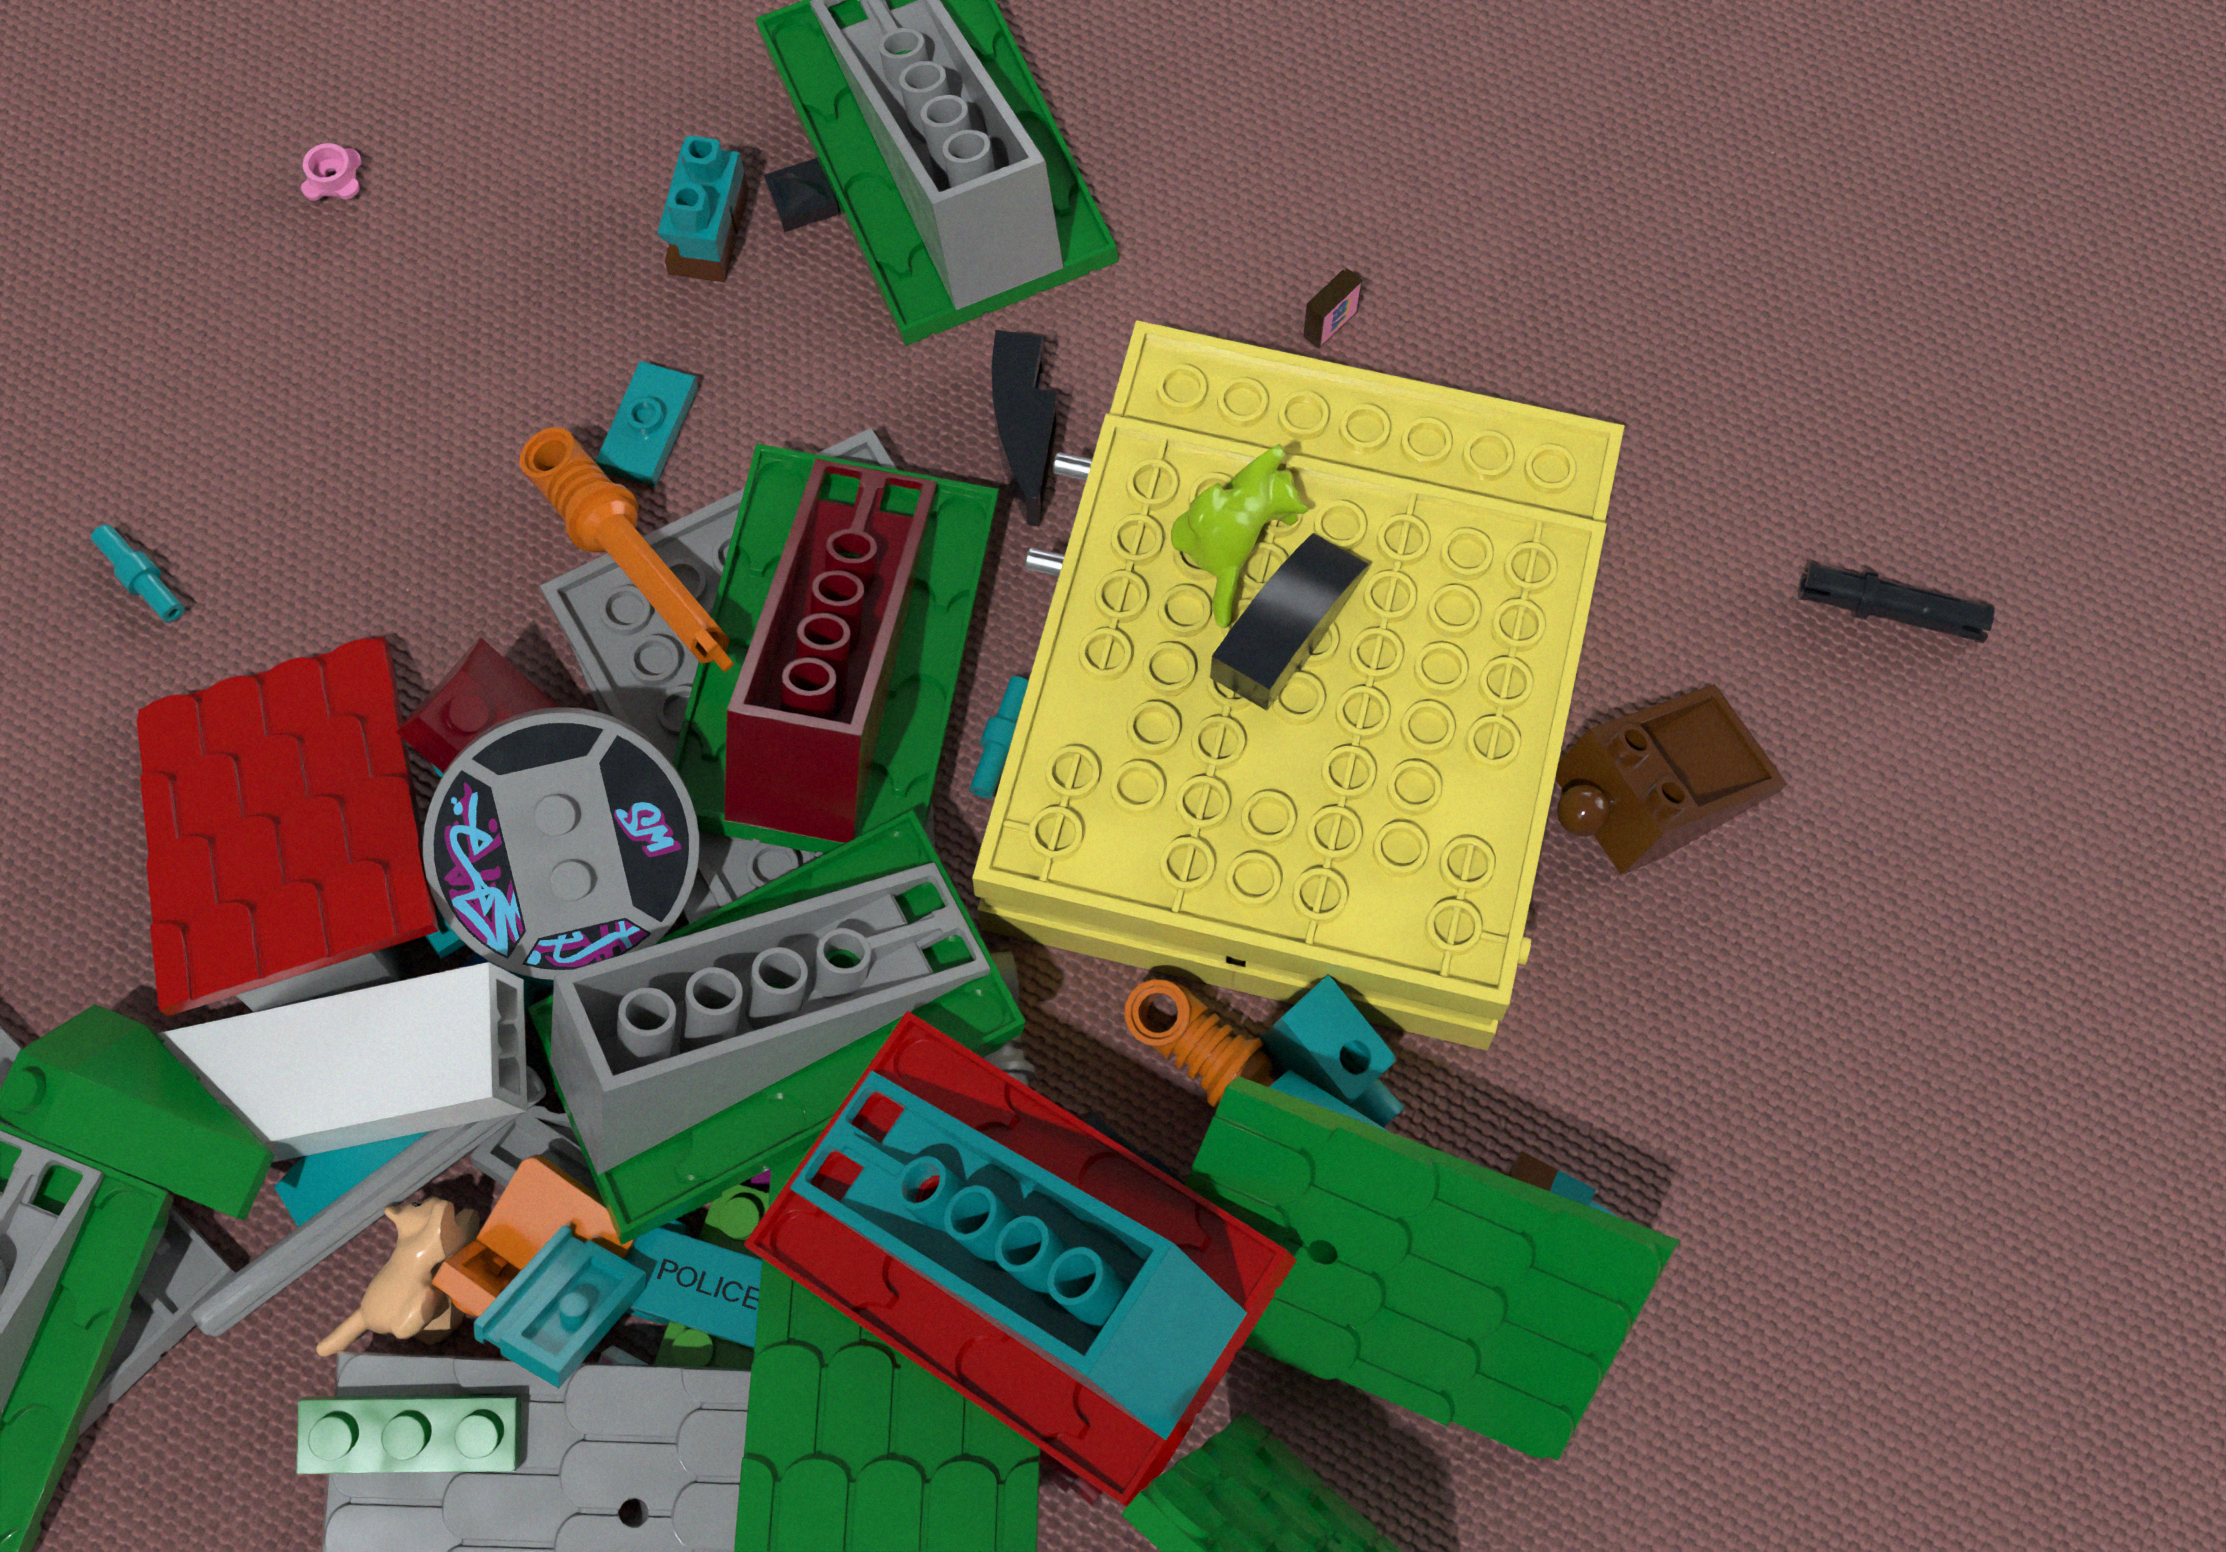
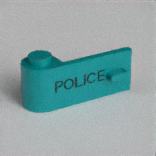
M676 1220L668 1222L637 1238L624 1260L646 1272V1286L644 1291L625 1311V1314L659 1324H669L670 1321L753 1349L755 1348L762 1260L685 1236L688 1226Z

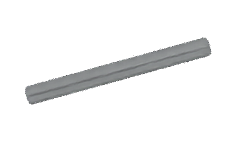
M526 1065L528 1109L545 1096L546 1089L538 1074ZM521 1113L427 1132L194 1303L191 1308V1315L197 1326L206 1335L220 1336L385 1214V1207L388 1205L396 1206Z

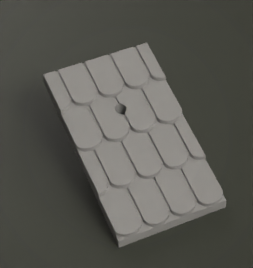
M337 1351L334 1396L521 1394L520 1467L516 1471L327 1474L321 1552H734L751 1369L582 1362L558 1389L507 1358ZM636 1498L637 1509L635 1513L627 1519H620L618 1511L621 1505L629 1499Z

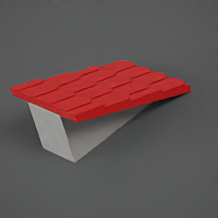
M385 636L375 639L363 638L353 640L325 654L311 658L299 657L289 659L268 671L251 676L229 677L215 683L208 689L188 695L175 694L165 696L153 701L144 708L138 709L136 722L142 774L139 776L148 848L146 868L153 922L150 925L159 1010L168 1017L236 995L253 1012L407 980L408 976L400 943L439 932L434 900L424 867L423 836L407 742L396 733L402 726L403 719L390 644Z

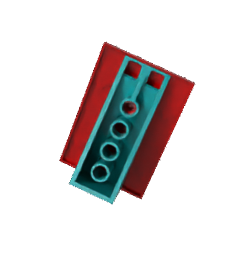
M906 1011L744 1243L745 1247L1125 1507L1153 1479L1161 1475L1194 1423L1196 1414L1200 1413L1233 1362L1237 1350L1240 1351L1275 1296V1290L1277 1287L1280 1288L1297 1261L1280 1245L909 1011Z

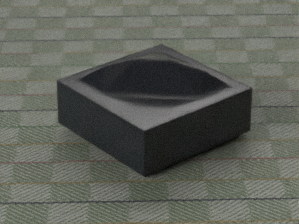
M817 158L764 175L766 187L784 232L808 225L811 222L839 215L837 202Z

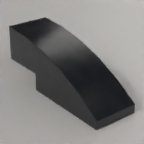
M995 330L992 355V395L995 429L1001 462L1012 495L1027 525L1040 527L1059 423L1057 391L1041 389L1045 368L1043 336Z
M1312 533L1263 586L1213 653L1210 678L1268 711L1295 669H1302L1368 571L1369 564Z

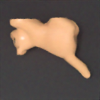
M436 1196L411 1202L405 1206L388 1205L385 1207V1215L395 1223L398 1231V1240L390 1260L369 1283L362 1299L361 1307L356 1309L333 1332L318 1343L316 1352L319 1356L326 1357L337 1353V1351L347 1349L367 1330L383 1335L396 1336L399 1339L414 1337L427 1345L437 1344L452 1335L462 1323L464 1312L451 1302L449 1295L431 1282L446 1259L476 1239L480 1220L478 1211L465 1208L455 1215L453 1203Z

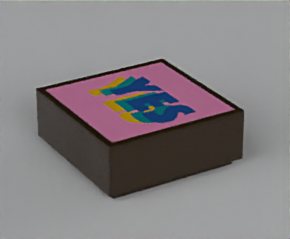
M1346 268L1307 303L1303 337L1319 349L1358 312L1363 280Z

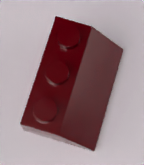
M480 637L396 733L444 774L454 758L469 742L498 722L528 711L558 708L559 706Z

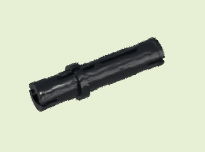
M1808 561L1804 568L1808 574L1802 573L1799 583V600H1808L1850 610L1852 617L1866 620L1870 615L1974 640L1977 643H1984L1988 634L1983 632V629L1991 631L1994 620L1995 607L1993 604L1969 601L1879 579L1878 572L1867 569L1858 574L1816 564L1814 561Z

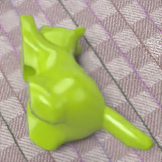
M1280 444L1270 448L1238 472L1235 478L1226 485V490L1219 483H1216L1203 491L1190 503L1189 510L1179 516L1173 523L1171 543L1174 549L1189 554L1202 570L1216 576L1217 583L1212 608L1216 624L1219 627L1227 628L1231 622L1233 598L1239 578V569L1249 556L1263 525L1269 521L1280 520L1292 526L1297 522L1295 513L1304 514L1308 512V508L1299 500V494L1294 487V479L1291 472L1287 470L1277 471V467L1285 455V451Z

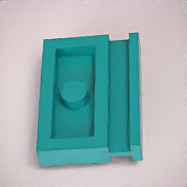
M562 1225L474 1322L475 1339L483 1344L486 1340L500 1348L501 1355L559 1389L644 1291L646 1272L589 1239L586 1243H583L572 1236L570 1228Z

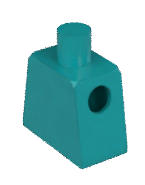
M1329 975L1323 978L1259 1037L1266 1043L1263 1052L1271 1058L1272 1069L1280 1077L1287 1071L1292 1070L1383 1128L1404 1108L1378 1079L1396 1061L1394 1053Z

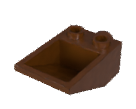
M1715 684L1589 729L1558 762L1555 777L1556 782L1564 792L1557 806V815L1562 827L1575 836L1589 837L1594 835L1621 875L1668 856L1780 792L1787 785L1786 781Z

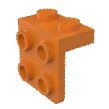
M535 1154L521 1162L477 1238L446 1259L431 1283L449 1295L451 1302L459 1310L479 1317L562 1225L570 1228L572 1236L583 1243H586L589 1239L622 1259L626 1257L637 1238L621 1245L602 1198L545 1157Z

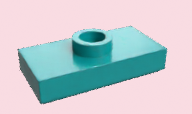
M639 361L595 461L600 469L610 475L656 487L697 392L698 384L696 377Z

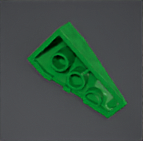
M94 1004L18 1052L0 1089V1121L237 1219L246 1220L275 1154L229 1106L219 1103L199 1082L201 1077L188 1064L180 1062L163 1045L165 1040L152 1027Z

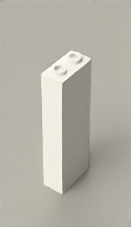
M490 962L158 1033L165 1040L163 1045L180 1062L188 1064L201 1077L199 1082L219 1103L229 1106L275 1154L272 1162L527 1112L523 979Z

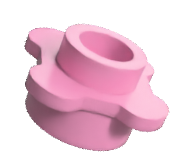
M332 143L320 144L310 149L303 159V170L307 177V180L301 185L304 196L309 200L317 201L323 196L340 197L347 200L357 195L360 186L355 179L356 169L362 163L359 153L354 149H344Z

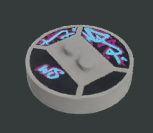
M558 707L532 710L514 715L483 731L459 752L446 769L432 798L424 826L423 860L426 878L437 907L448 925L462 941L488 961L506 970L539 979L554 980V975L655 945L679 917L689 898L698 868L699 831L697 818L689 792L674 764L649 737L636 728L617 718L587 709Z

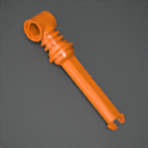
M551 427L533 435L520 453L519 465L523 473L566 522L565 531L570 541L583 551L608 552L700 663L715 661L724 672L730 669L734 663L724 652L728 647L730 639L635 529L639 505L634 494L623 485L613 483L575 437L566 429Z
M1152 979L1141 983L1131 991L1125 1003L1124 1012L1128 1030L1137 1040L1151 1046L1165 1059L1169 1060L1176 1056L1174 1066L1180 1071L1189 1066L1187 1076L1191 1080L1195 1081L1201 1076L1203 1079L1200 1087L1206 1091L1207 1102L1214 1109L1218 1107L1226 1086L1238 1076L1267 1087L1277 1081L1272 1076L1271 1058L1263 1052L1266 1043L1260 1038L1247 1039L1242 1034L1233 1039L1232 1035L1235 1029L1229 1024L1220 1028L1219 1025L1222 1018L1215 1013L1207 1018L1206 1015L1209 1008L1200 1002L1188 988L1176 982ZM1168 995L1176 1003L1178 1010L1177 1020L1168 1031L1160 1033L1149 1023L1148 1008L1157 997Z

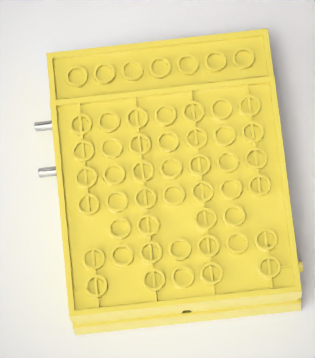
M1136 320L1110 413L1105 414L1093 459L1061 452L1057 453L1054 458L1053 472L1055 474L1086 480L1066 553L1063 555L1031 547L1025 557L1026 569L1059 576L972 877L975 896L981 897L977 909L980 929L1294 1005L1323 978L1329 975L1369 1023L1487 1051L1496 1034L1498 1020L1502 1021L1509 1007L1517 964L1526 965L1532 939L1523 937L1596 580L1607 525L1605 520L1625 425ZM1280 444L1285 451V455L1277 467V471L1287 470L1291 472L1294 479V487L1299 494V500L1308 508V512L1304 514L1295 513L1297 522L1292 526L1280 520L1269 521L1263 525L1249 556L1239 569V578L1233 598L1231 622L1227 628L1219 627L1216 624L1212 608L1217 583L1216 576L1202 570L1189 554L1174 549L1171 543V529L1174 521L1189 510L1190 503L1203 491L1216 483H1219L1226 490V485L1235 478L1238 472L1264 452ZM1314 533L1368 563V571L1302 669H1295L1268 711L1210 678L1212 655L1245 609L1278 568Z

